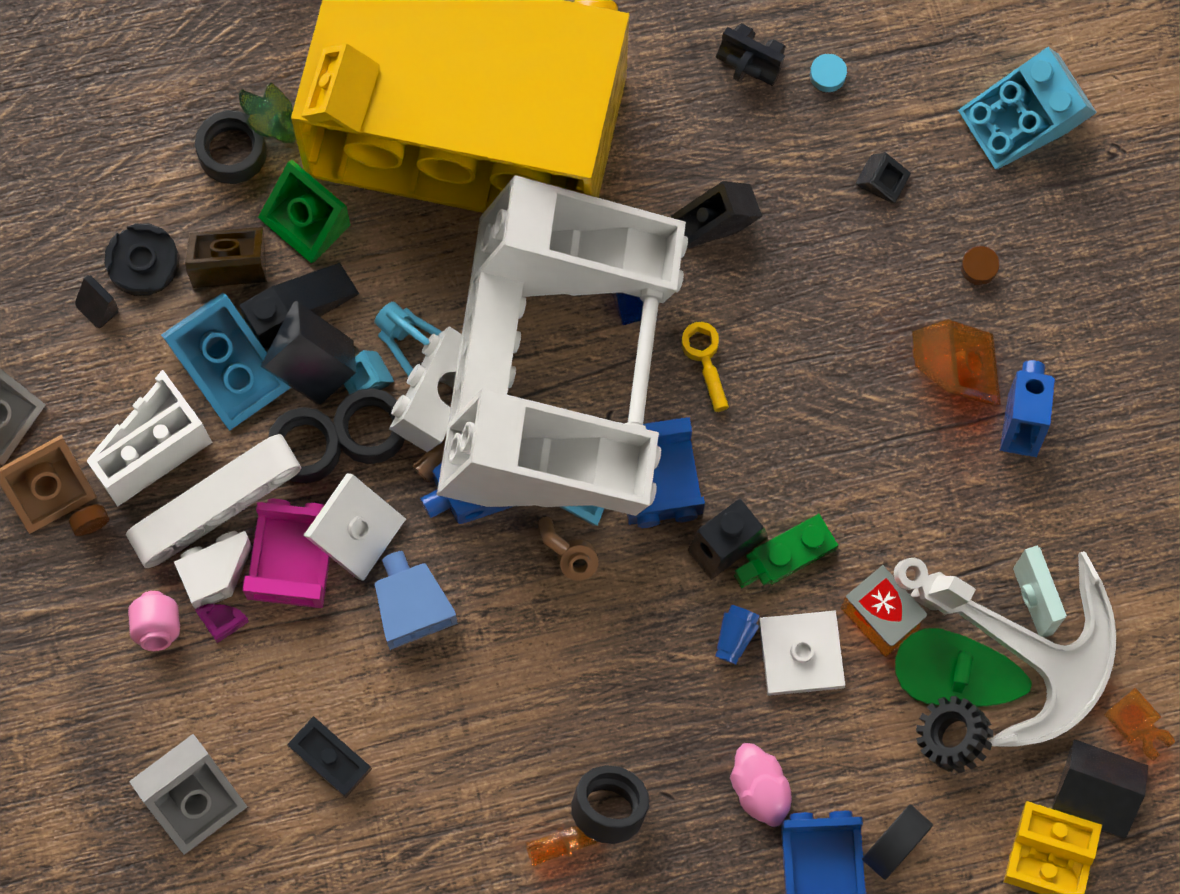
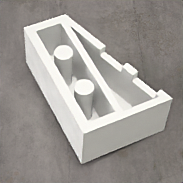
M163 370L155 378L157 382L145 397H139L133 404L134 410L120 426L117 424L87 459V463L117 507L212 443L202 422Z

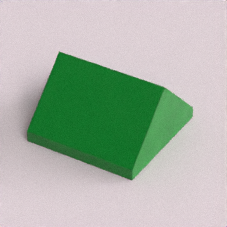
M293 160L288 161L258 216L263 223L310 263L315 262L351 225L347 206Z

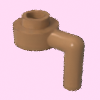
M543 517L539 520L538 526L542 541L559 555V563L564 575L576 581L591 577L598 568V557L592 544L580 539L567 542L556 534L551 518ZM577 559H584L586 561V564L582 567L576 568L573 566L574 561Z

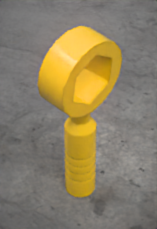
M694 322L688 325L683 332L682 350L690 359L702 361L704 367L702 373L714 411L721 412L728 409L729 406L717 369L712 365L710 359L717 351L719 336L716 329L709 323ZM697 332L710 336L711 345L703 351L690 347L689 338Z

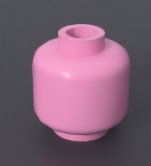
M148 591L135 599L129 606L130 637L143 649L148 651L164 650L179 636L178 605L171 597L163 595L159 591Z

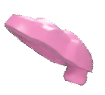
M743 743L736 751L735 766L730 776L732 786L739 796L741 806L751 817L771 827L779 826L785 820L791 807L792 797L789 782L784 777L782 768L775 756L765 753L755 744Z

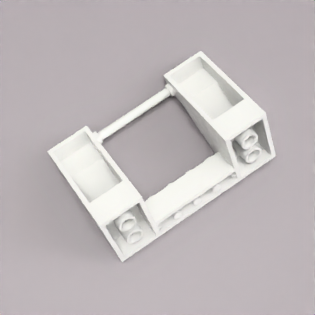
M516 175L510 180L480 217L437 495L486 507L593 505L634 516L653 503L657 489L656 483L653 482V474L660 461L661 447L657 446L659 432L647 430L646 426L643 425L658 305L659 303H664L675 292L677 293L683 282L684 273L680 270V263L688 245V238L684 236L685 221ZM622 292L640 297L643 301L627 423L623 424L507 395L508 388L512 387L516 375V367L511 365L513 353L517 352L521 341V332L517 331L518 319L522 318L525 311L526 297L558 294L576 296Z

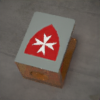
M884 565L879 567L846 595L840 608L884 657L890 655L912 633L918 631L921 627V622L927 616V613L914 598L896 583L894 576Z

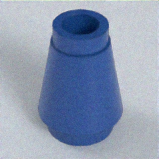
M731 605L728 613L724 612L717 645L718 650L715 657L737 665L739 658L760 627L757 625L759 615L744 608Z

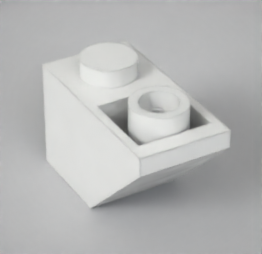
M237 531L225 533L216 539V544L204 549L202 547L191 548L181 554V559L174 561L195 609L206 604H215L233 595L252 549L245 531L237 533Z

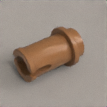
M446 435L442 443L426 452L412 465L413 469L428 483L433 478L432 471L434 468L442 463Z

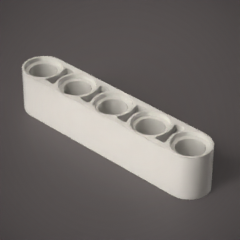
M283 435L271 436L132 526L127 531L126 536L145 568L157 566L293 478L300 472L301 466Z

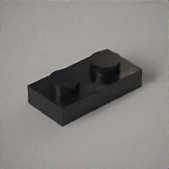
M314 716L287 744L289 749L345 798L372 770L369 764Z

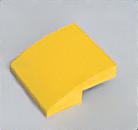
M1026 801L1003 882L1039 894H1085L1089 871L1096 856L1102 825Z

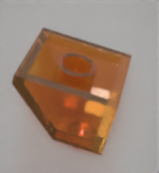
M949 319L912 331V353L916 368L951 394L992 406L1001 404L992 333Z

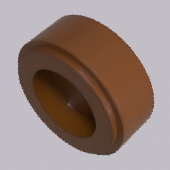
M976 246L969 249L961 262V272L964 278L976 285H984L991 282L999 270L997 254L985 246Z
M96 504L74 513L70 517L69 524L74 535L82 536L102 528L109 522L110 518L104 506Z

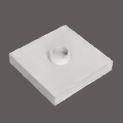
M347 473L304 536L355 578L364 581L406 518L357 477Z
M836 610L759 618L768 696L845 688Z

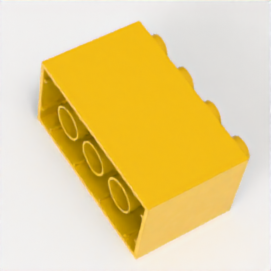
M322 0L291 116L303 169L315 179L482 213L486 211L515 175L599 198L627 77L629 13L618 11V6L613 0H574V2L565 0ZM348 43L380 65L359 132H351L333 120L311 123L301 117L323 48Z

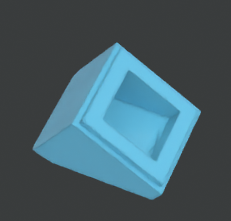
M363 350L355 356L357 373L345 382L344 385L349 394H352L361 389L374 388L381 390L389 386L394 380L378 352Z

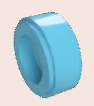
M834 54L820 55L813 61L810 70L812 84L823 92H833L841 88L847 75L845 62Z

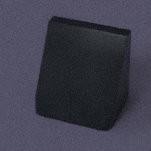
M886 152L873 154L865 164L856 184L860 188L890 203H896L911 172Z
M91 275L84 277L75 305L96 328H102L119 312V308L114 298Z

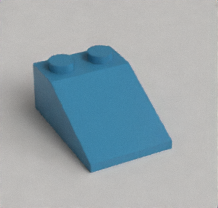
M224 293L219 294L161 334L229 431L291 388L260 367L267 352Z

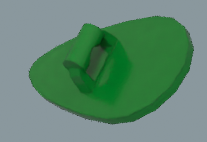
M924 628L912 633L900 644L895 656V675L900 687L911 698L924 704L933 703L940 706L938 699L945 697L950 701L951 696H957L961 700L964 698L970 701L976 707L996 706L1025 696L1032 687V682L1026 673L1005 655L964 635L941 628Z

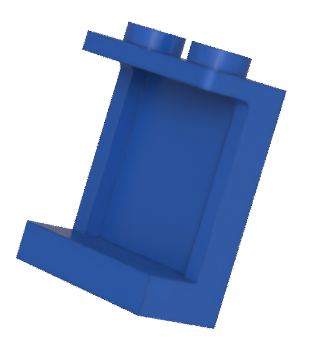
M834 811L829 813V818L814 819L813 813L808 812L790 814V820H784L781 825L785 894H866L861 835L863 818L853 817L852 811Z

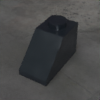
M722 181L672 214L671 217L686 222L684 236L688 238L687 248H691L737 234L760 219L762 214L751 184Z

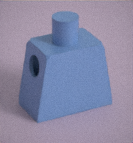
M403 551L391 553L382 559L388 577L375 582V588L389 650L458 624L452 605L425 563L410 568Z

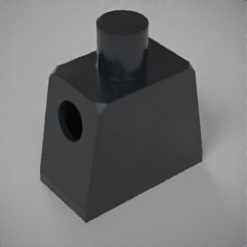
M738 499L696 532L688 552L712 580L768 538V535L763 525L741 499ZM706 546L711 550L713 556L707 552Z

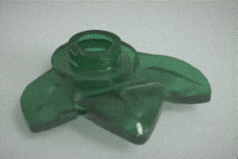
M270 83L266 87L263 97L243 89L239 92L241 108L249 115L246 123L253 131L267 138L274 137L285 143L296 141L291 120L292 104L277 86Z

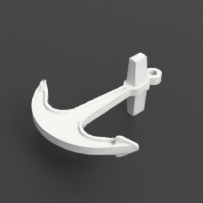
M1085 551L1078 554L1079 588L1085 614V625L1080 637L1072 644L1066 646L1055 644L975 603L971 598L976 589L956 576H945L941 572L928 575L927 567L920 559L907 558L895 566L894 579L896 583L903 589H914L911 596L915 601L930 610H939L943 614L957 612L1034 668L1044 679L1047 688V700L1042 711L1034 718L1010 726L988 739L992 743V747H1016L1041 743L1067 732L1091 711L1105 690L1111 675L1116 652L1115 619L1104 585ZM908 567L913 568L916 576L913 581L909 580L906 576Z

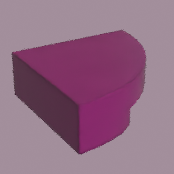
M206 604L195 609L217 643L249 622L248 618L239 609L227 605Z

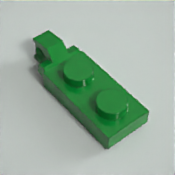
M817 514L753 549L751 553L746 555L749 563L735 570L734 577L741 589L759 579L763 586L769 583L773 585L835 551L839 545L821 515Z

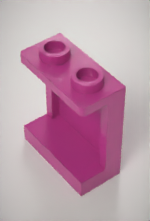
M276 498L268 499L267 503L257 502L256 511L258 519L249 576H245L243 592L247 600L323 608L330 557L304 536L324 507L323 504L306 503L305 507L290 506V502Z

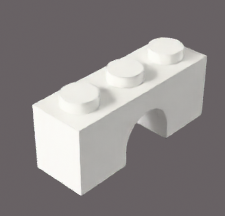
M451 327L446 328L439 335L432 334L429 337V344L424 345L422 353L426 355L422 364H417L407 379V384L410 385L406 396L402 395L397 400L391 412L395 418L389 429L426 452L442 443L447 433L451 407L441 400L437 386L438 382L454 388L462 334Z

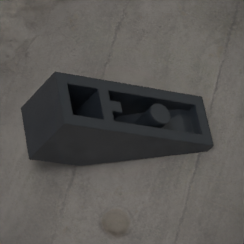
M337 263L274 285L240 304V308L247 325L265 349L272 345L293 302L298 301L321 317L359 295V292L342 265Z

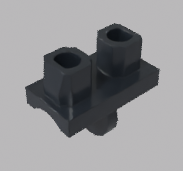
M742 23L735 29L727 27L723 32L722 42L715 58L735 68L733 79L741 82L747 74L773 86L778 79L785 55H783L786 48L785 45L774 39L768 40L766 45L755 41L756 33L752 28Z

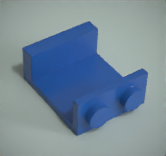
M690 417L643 424L647 430L659 432L657 446L661 447V457L653 474V482L656 483L657 489L655 499L650 506L636 516L627 514L628 525L637 524L639 528H648L659 525L660 520L675 518L676 522H688L697 519L698 515L704 512L705 501L704 496L701 497L691 443L692 427Z

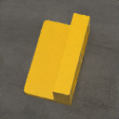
M348 43L323 48L301 117L311 123L333 120L351 132H359L379 72V63Z

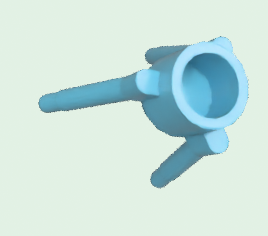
M395 302L385 305L374 321L381 329L378 337L388 345L407 376L410 375L413 368L394 341V338L403 340L410 334L423 345H428L429 339L421 334L414 325L431 335H439L442 332L415 316L408 308L402 309Z

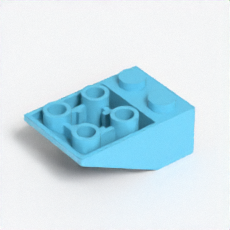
M1049 47L1042 50L958 110L996 170L1067 134L1097 113L1060 55Z

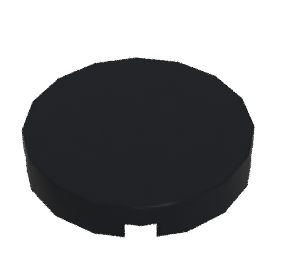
M135 223L127 226L126 230H123L120 234L116 233L111 238L105 250L104 264L111 281L121 291L133 296H150L162 291L174 280L179 269V253L174 240L163 228L150 223Z

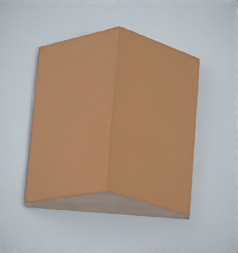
M62 435L0 468V486L29 534L97 498Z

